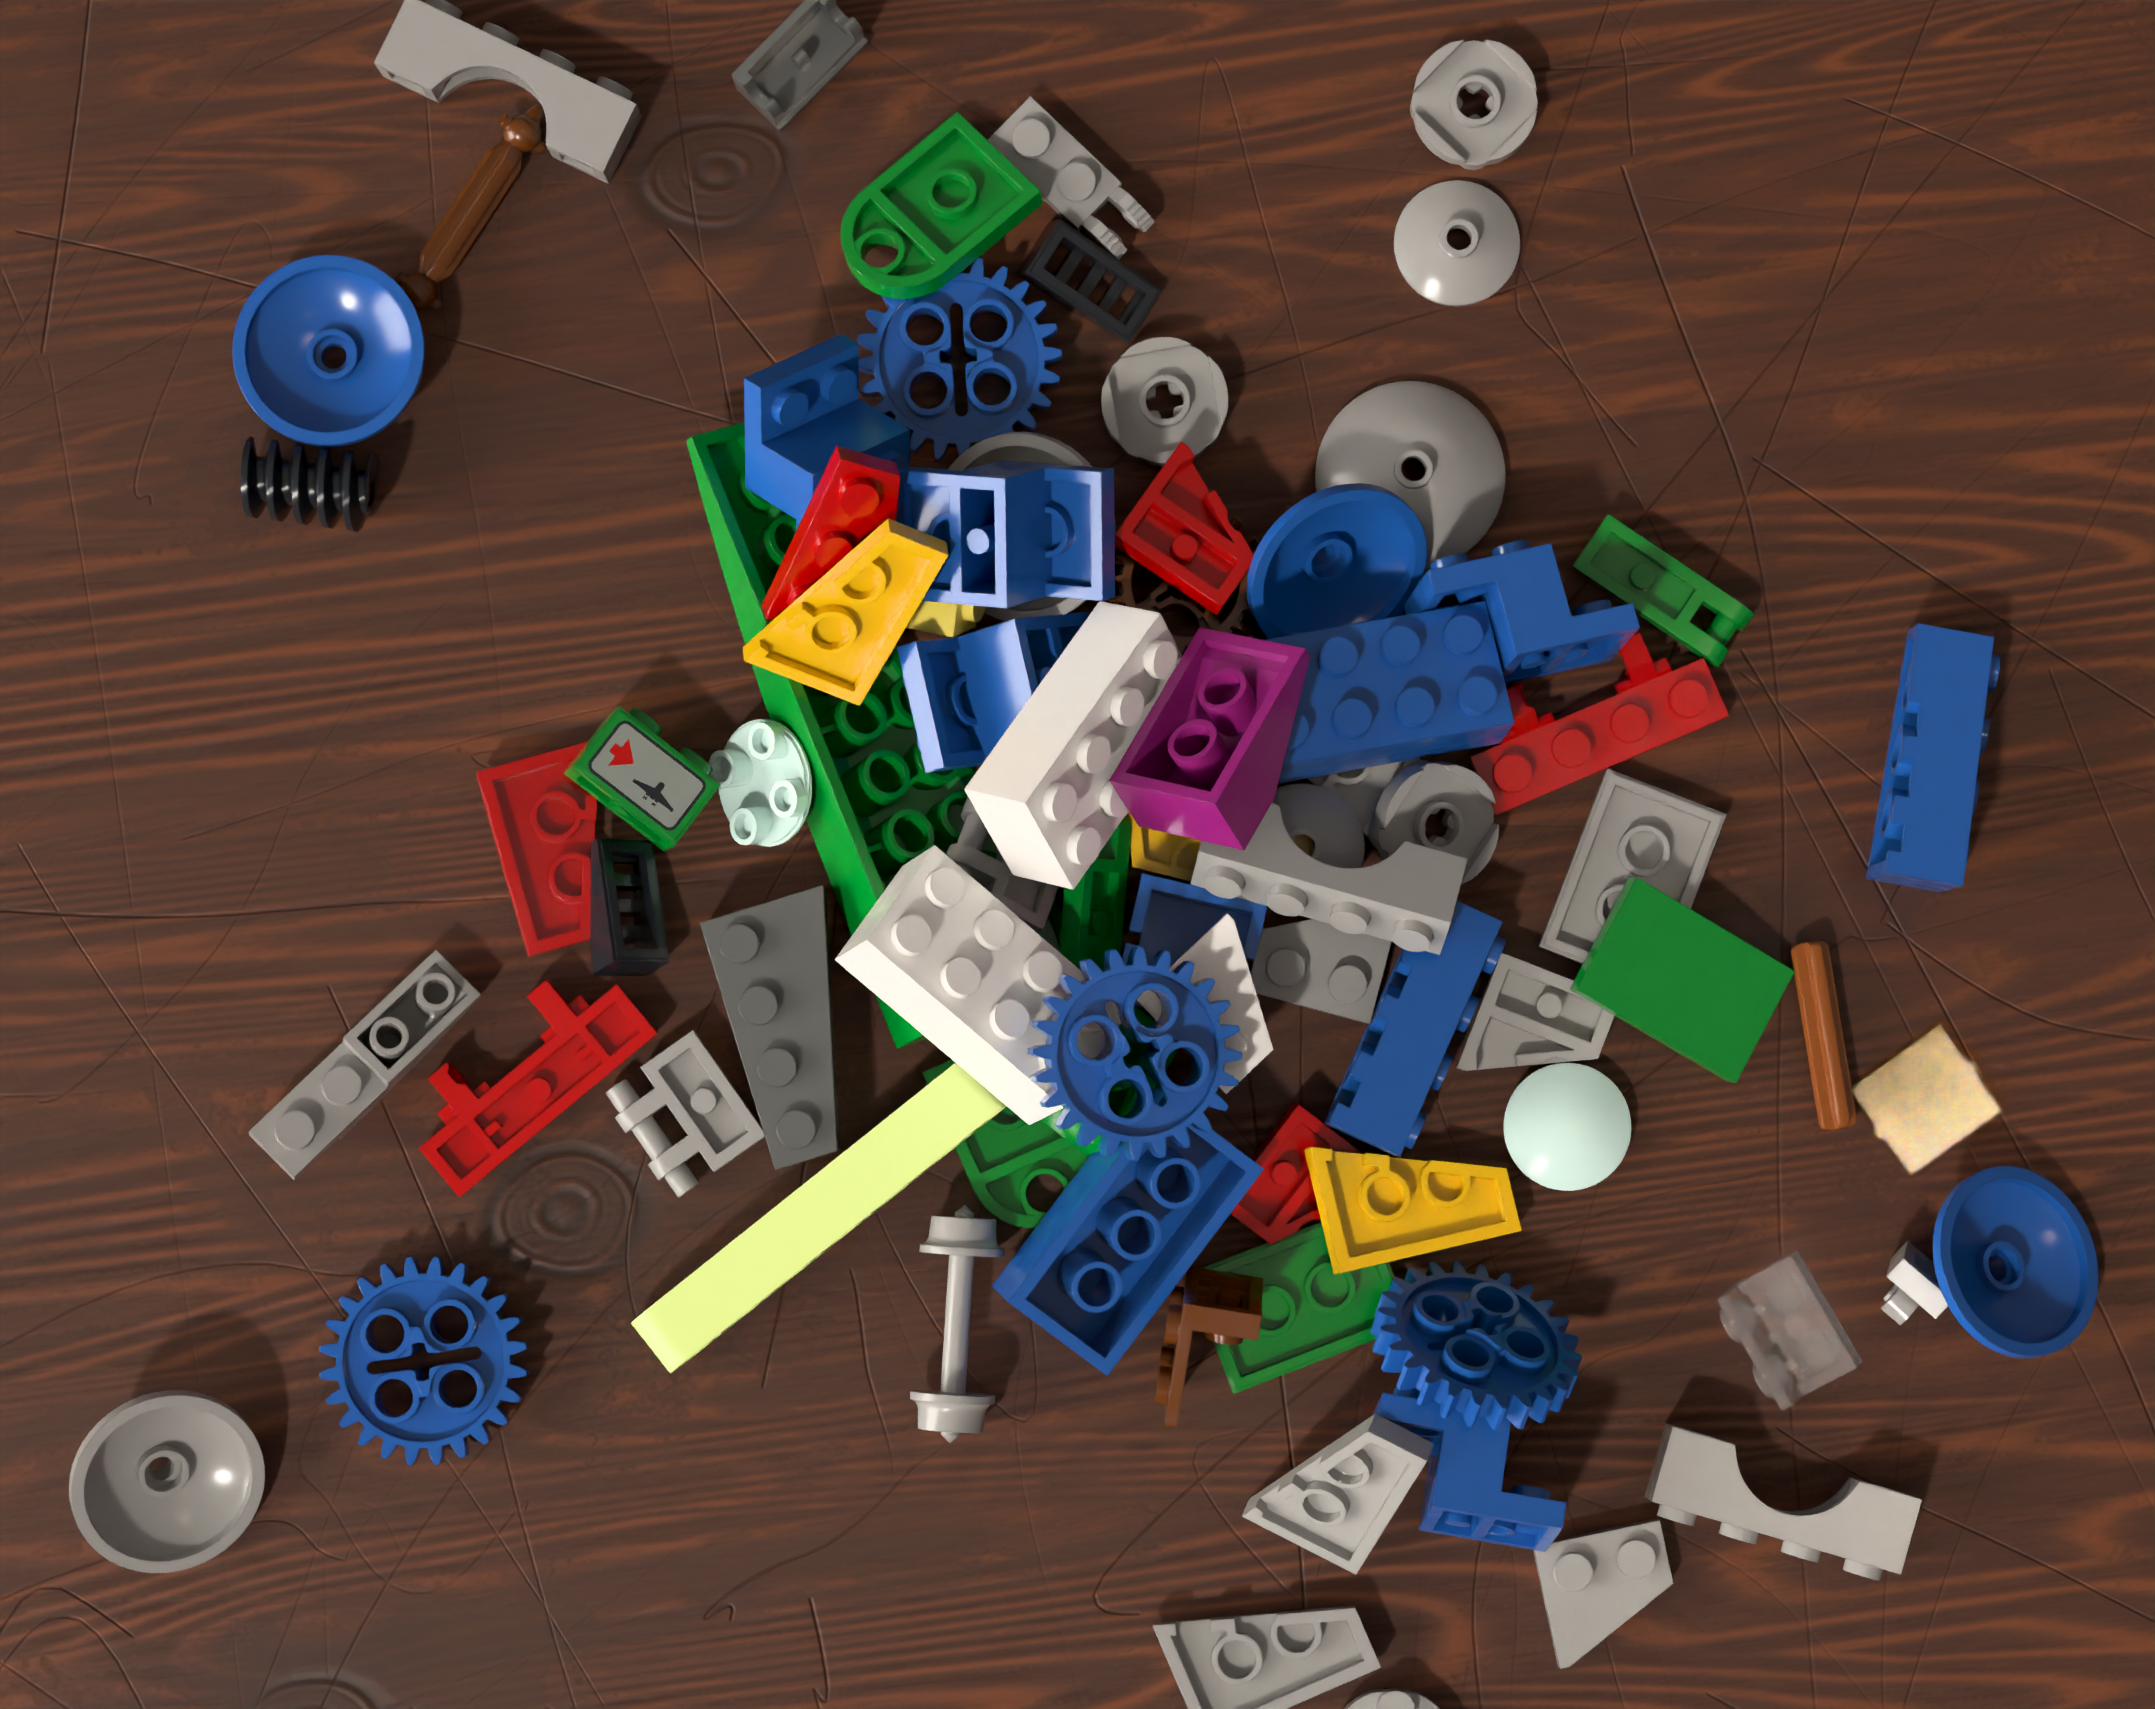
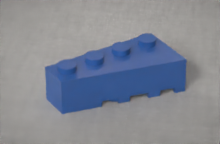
M1919 623L1907 630L1866 879L1936 892H1944L1963 886L1969 853L1971 820L1979 795V780H1976L1979 755H1983L1990 728L1989 717H1984L1987 692L1994 691L2000 670V655L1992 653L1994 637Z
M1457 901L1440 955L1427 951L1412 952L1405 949L1401 950L1373 1011L1370 1024H1367L1323 1123L1326 1126L1392 1156H1401L1404 1147L1412 1149L1427 1114L1420 1112L1428 1091L1430 1088L1436 1091L1439 1090L1453 1060V1056L1446 1053L1456 1029L1463 1033L1466 1031L1478 1006L1480 998L1471 993L1480 972L1483 971L1491 975L1504 949L1506 940L1497 936L1503 921Z

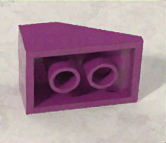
M1199 627L1109 779V782L1139 827L1239 850L1246 849L1275 798L1310 659L1306 648Z

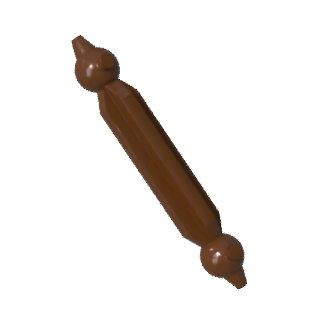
M537 104L524 114H518L513 117L504 114L500 118L499 124L504 127V141L487 151L420 253L418 272L409 275L400 272L396 276L394 281L404 290L416 311L424 310L428 307L437 310L440 307L442 300L437 297L436 284L451 276L519 174L523 152L534 149L539 153L544 149L546 142L541 139V128L539 125L544 109Z

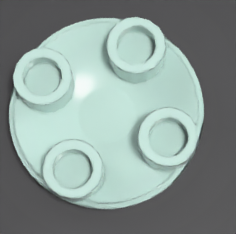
M757 719L743 724L732 734L724 750H717L711 755L709 764L713 771L709 776L721 785L719 787L720 800L730 822V832L733 839L741 845L778 846L790 840L800 830L809 812L812 798V776L809 761L800 741L783 724L769 719Z
M1576 1063L1553 1064L1533 1072L1515 1088L1504 1114V1139L1514 1163L1531 1180L1555 1190H1581L1603 1181L1619 1166L1627 1152L1631 1138V1117L1628 1105L1621 1091L1603 1073Z

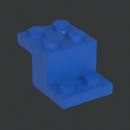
M839 334L744 378L745 487L795 518L796 530L836 445L895 462L898 469L910 467V429L859 399V344L847 336Z
M1000 460L963 471L919 467H903L898 469L900 484L896 522L947 543L948 557L922 601L1010 608L1045 596L1104 601L1115 597L1114 468Z
M1519 540L1498 546L1492 550V556L1469 561L1468 554L1461 553L1449 555L1430 564L1431 569L1418 582V585L1404 604L1406 615L1486 601L1505 684L1609 662L1640 628L1633 603L1612 608L1610 600L1594 601L1577 607L1573 610L1574 616H1571L1551 543L1530 547L1528 540Z
M1092 611L1012 619L959 637L915 641L897 647L902 667L903 682L907 689L917 733V744L921 751L925 773L981 766Z
M1395 1388L1393 1394L1382 1393L1372 1415L1377 1414L1434 1443L1428 1459L1419 1531L1546 1552L1563 1529L1566 1502L1550 1500L1551 1493L1548 1490L1533 1486H1513L1511 1493L1501 1491L1511 1425L1507 1418H1503L1499 1431L1493 1430L1486 1418L1479 1416L1473 1427H1469L1464 1421L1462 1412L1454 1410L1449 1417L1444 1419L1440 1417L1441 1404L1434 1401L1423 1406L1416 1404L1420 1393L1416 1388L1407 1390Z

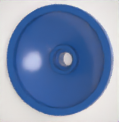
M320 255L303 258L289 263L269 275L257 286L244 304L235 326L232 346L236 379L246 401L256 414L282 435L304 444L322 447L345 446L369 439L386 429L399 418L414 398L420 385L426 354L422 323L413 303L404 290L385 272L375 266L355 258L340 255ZM334 348L344 349L346 351L345 363L336 369L326 367V354Z
M1350 483L1337 485L1304 498L1287 510L1271 526L1253 555L1247 576L1246 589L1248 606L1254 621L1266 637L1272 639L1401 616L1405 611L1404 604L1418 585V582L1423 578L1426 566L1427 543L1422 524L1403 499L1390 490L1372 484Z
M1997 1166L1974 1173L1963 1179L1948 1194L1940 1208L1935 1223L1933 1261L1943 1297L1962 1327L1982 1345L1997 1353L2013 1358L2026 1359L2045 1356L2063 1349L2074 1341L2087 1325L2093 1312L2098 1292L2099 1275L2093 1240L2081 1214L2071 1200L2056 1185L2033 1171L2013 1166Z

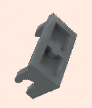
M804 0L731 74L736 90L780 132L869 44V41L864 37L863 29L854 17L849 19L836 5V0Z

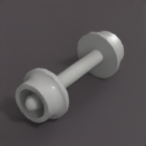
M966 1205L955 1212V1216L932 1215L928 1239L926 1242L921 1243L919 1252L949 1255L941 1388L940 1390H911L910 1399L914 1400L918 1407V1429L939 1431L949 1443L958 1438L960 1433H983L986 1410L990 1405L995 1404V1395L966 1392L974 1256L1004 1257V1249L997 1243L996 1219L974 1218V1213Z

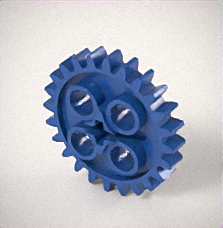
M978 258L974 262L969 274H958L948 284L931 294L912 299H893L881 296L885 305L889 308L887 312L867 310V320L878 330L876 334L866 333L858 335V344L873 352V356L859 360V372L873 374L875 378L860 387L862 397L881 396L882 400L874 408L888 417L892 415L895 421L910 429L912 434L910 452L916 455L926 442L934 444L935 461L941 463L949 447L957 448L958 455L960 456L967 449L987 438L1014 432L1013 429L1017 425L1034 433L1037 430V423L1029 413L1031 408L1043 411L1051 410L1052 402L1040 390L1041 387L1052 388L1060 385V376L1046 370L1045 365L1062 360V350L1044 347L1043 343L1057 335L1058 329L1056 324H1037L1036 321L1047 310V306L1044 300L1025 305L1024 300L1030 289V285L1026 280L1011 290L1006 287L1008 268L1002 266L992 279L984 277L983 259ZM954 305L961 306L963 310L965 353L969 358H977V361L967 363L965 368L968 412L965 416H958L955 412V386L952 366L948 363H941L942 360L952 358L953 354L950 309ZM985 313H995L1001 316L1007 323L1006 332L1000 339L993 342H984L977 339L971 332V326L978 316ZM924 316L937 319L944 327L940 339L934 344L927 346L916 344L908 336V329L912 322ZM991 375L1005 379L1011 388L1007 399L1001 404L994 406L985 405L974 394L978 382L984 377ZM934 379L941 382L947 389V395L943 403L932 409L917 406L911 399V393L915 385L920 381Z
M1132 947L1128 955L1127 965H1124L1116 949L1105 950L1103 970L1091 959L1081 960L1080 967L1084 980L1080 982L1070 975H1061L1058 979L1067 994L1064 999L1053 996H1044L1042 999L1045 1006L1054 1013L1052 1020L1032 1021L1031 1024L1034 1029L1047 1036L1046 1044L1028 1048V1054L1044 1058L1046 1064L1045 1068L1036 1071L1030 1076L1031 1081L1050 1083L1052 1090L1039 1102L1041 1107L1050 1108L1061 1105L1064 1110L1058 1117L1055 1126L1058 1129L1065 1130L1079 1123L1081 1126L1077 1133L1076 1144L1080 1146H1088L1100 1135V1155L1112 1157L1121 1141L1123 1142L1126 1158L1133 1161H1139L1143 1143H1147L1154 1157H1166L1167 1137H1170L1181 1148L1190 1147L1187 1127L1191 1125L1200 1131L1209 1132L1212 1127L1203 1112L1207 1107L1226 1111L1229 1107L1216 1094L1219 1085L1238 1086L1239 1080L1234 1076L1224 1072L1225 1063L1242 1059L1241 1052L1225 1048L1224 1039L1240 1031L1239 1026L1220 1024L1218 1019L1231 1005L1229 1000L1211 1002L1207 1000L1206 997L1212 990L1215 981L1212 978H1204L1192 984L1190 979L1195 964L1191 961H1183L1173 972L1170 971L1171 957L1169 951L1159 950L1153 957L1151 964L1147 965L1144 948ZM1147 990L1157 995L1162 1006L1158 1021L1149 1027L1141 1025L1134 1013V1004L1138 996ZM1109 1001L1114 1002L1120 1022L1124 1027L1123 1029L1127 1037L1132 1042L1146 1043L1147 1050L1140 1055V1061L1153 1082L1160 1087L1165 1097V1102L1160 1106L1153 1099L1151 1087L1142 1068L1139 1065L1124 1064L1123 1057L1131 1051L1130 1045L1119 1027L1110 1019L1106 1012L1105 1005ZM1090 1022L1098 1024L1105 1035V1046L1102 1052L1092 1059L1084 1057L1077 1045V1037L1081 1028ZM1182 1048L1191 1057L1192 1072L1188 1079L1176 1085L1167 1077L1165 1063L1171 1052ZM1126 1080L1135 1089L1136 1103L1127 1115L1119 1117L1110 1109L1108 1097L1113 1085L1118 1081Z
M415 1256L407 1257L404 1265V1276L401 1277L390 1263L380 1266L382 1284L378 1286L366 1276L360 1277L357 1282L364 1298L358 1300L347 1295L341 1296L338 1301L349 1314L346 1320L328 1319L325 1325L340 1335L338 1342L319 1346L321 1353L336 1358V1366L319 1373L320 1379L338 1381L340 1387L339 1390L332 1393L326 1399L327 1405L346 1402L349 1411L342 1417L339 1425L343 1428L360 1421L364 1425L358 1440L360 1446L368 1444L377 1436L382 1438L381 1458H390L400 1445L405 1447L407 1465H414L421 1455L422 1448H427L433 1464L439 1465L444 1462L445 1447L448 1444L451 1445L454 1452L460 1458L469 1455L467 1436L471 1434L482 1444H488L492 1441V1437L485 1423L490 1420L496 1424L507 1425L511 1419L500 1404L502 1401L520 1402L524 1397L517 1389L509 1385L511 1378L524 1377L530 1373V1369L513 1363V1354L520 1353L530 1347L529 1342L511 1340L509 1334L510 1331L523 1322L522 1316L503 1319L499 1311L506 1305L510 1296L507 1293L492 1299L485 1296L491 1281V1277L488 1275L482 1276L472 1285L467 1283L468 1264L465 1262L459 1263L450 1276L445 1275L442 1256H434L432 1258L427 1273H422L420 1264ZM445 1306H455L466 1314L468 1330L459 1342L446 1340L438 1332L436 1326L437 1317ZM382 1315H391L397 1318L403 1326L404 1339L401 1346L395 1351H387L375 1342L373 1327ZM420 1343H425L428 1353H439L469 1347H478L481 1350V1356L478 1359L442 1363L430 1368L429 1378H425L423 1369L419 1367L377 1374L371 1373L368 1369L372 1361L415 1355L420 1352ZM454 1370H464L475 1379L477 1394L469 1405H458L447 1396L445 1382L448 1375ZM390 1379H399L411 1388L413 1403L404 1415L390 1412L383 1404L382 1390Z
M1459 1261L1453 1262L1449 1273H1446L1435 1262H1429L1425 1274L1411 1267L1408 1269L1405 1280L1394 1277L1389 1290L1383 1291L1370 1329V1333L1376 1336L1372 1348L1373 1352L1385 1355L1381 1366L1382 1371L1401 1373L1396 1385L1399 1390L1411 1388L1419 1390L1420 1393L1416 1404L1423 1406L1434 1400L1441 1404L1440 1417L1444 1419L1456 1410L1463 1413L1467 1426L1473 1427L1479 1416L1485 1417L1491 1428L1499 1431L1503 1418H1507L1518 1429H1523L1528 1416L1539 1423H1543L1549 1410L1558 1413L1565 1398H1569L1579 1374L1577 1370L1582 1360V1355L1574 1352L1579 1341L1578 1337L1565 1333L1569 1319L1567 1317L1549 1316L1554 1305L1552 1300L1535 1302L1531 1299L1534 1289L1532 1285L1529 1284L1517 1290L1510 1286L1511 1275L1505 1272L1497 1280L1489 1278L1485 1265L1479 1264L1475 1274H1469Z

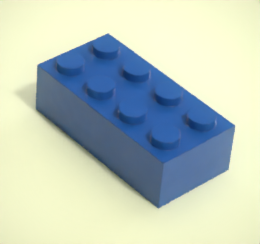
M1486 601L1266 640L1306 648L1310 655L1278 784L1500 744L1514 724Z
M1155 1087L1152 1091L1153 1099L1160 1106L1165 1102V1097L1162 1091ZM1191 1125L1188 1126L1187 1131L1191 1145L1188 1148L1177 1146L1170 1137H1167L1166 1157L1163 1158L1154 1157L1147 1143H1143L1139 1161L1128 1160L1122 1141L1112 1157L1100 1155V1151L1091 1154L992 1284V1287L1008 1303L1108 1376L1264 1170L1212 1129L1209 1132H1203Z

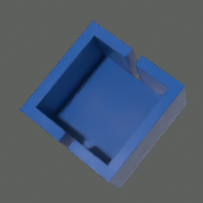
M1142 873L1128 932L1141 937L1139 945L1126 943L1122 958L1123 963L1127 965L1128 955L1132 947H1143L1146 953L1147 965L1151 964L1153 957L1159 950H1165L1170 952L1171 966L1226 913L1235 921L1246 961L1253 962L1256 958L1267 906L1237 897L1232 899L1221 898L1211 894L1205 888ZM1136 1000V1002H1135L1134 1005H1135L1136 1007H1138V1008L1145 1009V1008Z

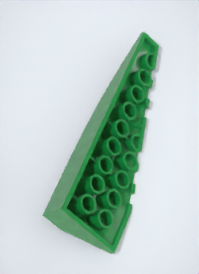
M745 422L691 436L686 442L720 565L746 645L773 621L765 618L762 603L796 533V519L745 487ZM895 645L860 706L752 664L770 720L786 726L800 741L807 755L812 776V798L806 821L851 936L904 864L934 845L946 854L950 845L957 844L965 823L961 819V813L968 797L964 789L975 775L972 767L925 773L921 751L917 744V733L907 689L903 682L897 645ZM988 832L981 852L996 859L999 850ZM1055 896L1044 929L1038 934L1058 951L1062 909ZM875 994L897 1049L927 1039Z

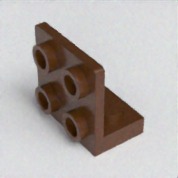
M1190 1267L1186 1272L1184 1287L1175 1286L1172 1290L1167 1309L1164 1343L1175 1345L1174 1348L1166 1346L1161 1348L1154 1404L1166 1406L1164 1426L1177 1428L1192 1331L1205 1332L1204 1336L1208 1340L1226 1345L1241 1344L1243 1339L1258 1341L1262 1317L1263 1278Z

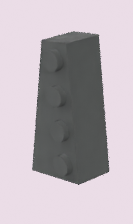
M821 885L701 922V929L775 1170L841 1151L827 888Z

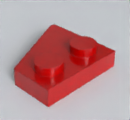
M1181 441L1115 533V547L1215 615H1218L1249 571L1254 554L1241 532L1235 530L1229 523L1228 510L1215 490L1211 492L1208 490L1192 462L1195 456L1190 447Z
M1293 1102L1251 1159L1264 1170L1231 1212L1232 1216L1270 1245L1298 1232L1302 1225L1314 1219L1321 1220L1304 1149L1315 1147L1332 1149V1151L1362 1154L1296 1102Z

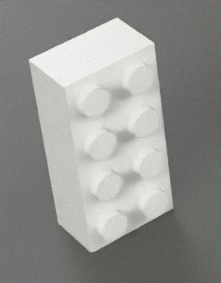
M1099 601L965 787L966 794L1014 876L1074 890L1122 819L1129 813L1109 782V779L1182 657L1161 613Z
M934 845L900 868L835 960L1022 1120L1031 1125L1063 1109L1061 1105L1045 1108L1041 1107L1039 1103L1052 1090L1050 1083L1031 1081L1030 1076L1036 1071L1045 1068L1046 1064L1044 1058L1028 1054V1048L1046 1044L1047 1036L1038 1032L1031 1024L1032 1021L1052 1020L1054 1013L1042 1002L1044 996L1064 999L1067 995L1058 978L1061 975H1070L1081 982L1084 980L1082 972ZM1109 1001L1105 1005L1106 1012L1110 1019L1119 1027L1121 1022L1117 1007L1114 1002ZM1094 1022L1083 1026L1077 1037L1079 1051L1084 1057L1088 1059L1095 1058L1102 1052L1105 1046L1104 1031Z

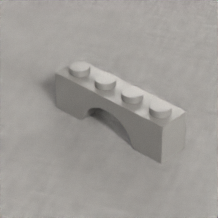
M404 0L374 61L383 77L438 103L459 87L477 80L497 79L516 84L531 93L543 106L546 118V146L551 156L603 182L610 183L642 118L637 104L630 101L633 96L632 91L602 76H599L596 84L573 74L577 66L552 51L542 49L539 57L517 47L520 40L517 36L495 24L485 22L482 30L460 20L463 12L445 0H426L425 3L420 0Z
M1271 803L1245 850L1201 841L1191 885L1205 888L1211 894L1221 898L1232 899L1237 897L1265 905L1274 912L1284 916L1300 915L1325 922L1344 933H1363L1392 941L1407 951H1427L1440 955L1452 921L1468 859L1405 841L1390 857L1372 866L1363 868L1330 866L1310 857L1294 843L1284 826L1280 805Z
M1665 1423L1644 1496L1648 1500L1660 1504L1657 1516L1690 1526L1695 1525L1697 1515L1722 1522L1719 1534L1755 1545L1759 1533L1784 1540L1781 1552L1816 1563L1819 1561L1821 1551L1846 1558L1842 1570L1880 1581L1883 1570L1901 1575L1922 1499L1913 1495L1849 1477L1835 1495L1820 1505L1798 1511L1775 1509L1761 1502L1747 1487L1738 1467L1735 1444Z

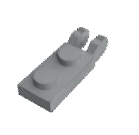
M1031 96L988 139L1007 160L1041 191L1042 199L1073 229L1078 232L1082 230L1098 246L1118 260L1127 251L1122 239L1113 230L1107 228L1100 220L1095 218L1094 215L1109 201L1131 226L1138 228L1140 231L1146 232L1154 223L1151 215L1128 192L1121 188L1122 183Z

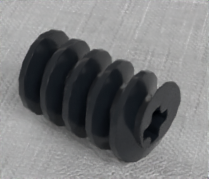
M250 436L246 440L243 449L239 477L240 494L245 514L250 518L257 519L262 515L267 505L271 519L283 522L293 508L296 522L301 525H308L312 522L318 510L319 519L323 527L333 529L343 514L347 530L359 532L371 514L375 502L379 478V457L376 453H373L365 470H359L354 450H347L340 466L337 467L332 464L329 447H322L315 462L308 463L304 444L297 443L289 460L282 459L279 441L273 439L263 457L257 456L254 438Z

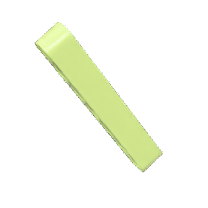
M954 1063L640 1314L631 1324L669 1373H673L1007 1106L957 1063Z

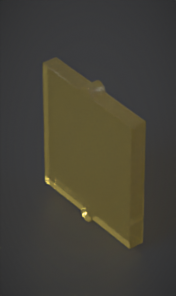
M1941 1025L1933 1028L1852 1086L1854 1099L1874 1125L1872 1130L1873 1136L1877 1139H1884L1909 1175L1916 1173L2002 1111L1975 1074L1978 1069L1975 1062H1967Z

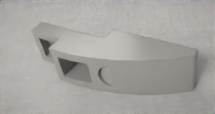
M435 950L343 1037V1042L249 1131V1136L295 1180L338 1138L341 1140L449 1032L481 997V994Z

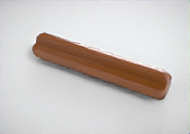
M1825 941L1800 943L1792 947L1791 958L1793 970L1795 971L1794 976L1818 1123L1821 1129L1824 1130L1847 1128L1856 1123L1857 1117L1829 946Z

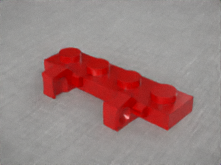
M1634 634L1619 651L1625 664L1624 675L1627 680L1614 686L1617 695L1556 721L1552 712L1537 718L1535 709L1528 705L1522 690L1523 682L1506 688L1514 719L1513 726L1500 745L1471 756L1468 759L1473 772L1487 783L1493 793L1496 804L1491 803L1494 817L1727 718L1729 714L1705 659H1699L1672 671L1666 657L1653 662L1641 634Z
M549 979L539 984L526 996L551 1025L540 1035L545 1044L493 1087L487 1081H484L476 1089H473L470 1083L449 1060L427 1078L448 1103L437 1112L446 1126L418 1149L459 1198L659 1033L619 984H616L591 1006L581 994L568 1003Z

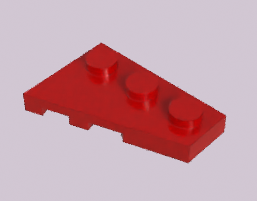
M836 445L764 598L762 608L766 619L774 620L888 518L896 521L900 474L895 462Z
M587 742L476 772L477 782L528 958L590 941L591 842L595 840L597 799L563 774Z

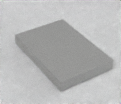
M1607 768L1575 847L1538 948L1583 965L1629 877L1641 879L1691 909L1727 814Z

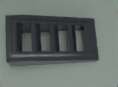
M1060 219L1050 221L1046 225L1016 273L1045 294L1125 344L1131 341L1163 291ZM1061 244L1069 249V252L1054 275H1052L1045 268ZM1083 258L1091 263V265L1074 290L1066 283ZM1107 273L1113 279L1098 303L1094 304L1088 298L1103 274ZM1128 286L1136 292L1117 320L1109 312L1124 288Z
M596 839L591 842L590 949L593 975L646 976L669 963L654 849L651 841ZM613 864H634V874H614ZM617 890L634 891V899H618ZM620 917H634V926L621 925ZM624 943L634 944V948H625Z

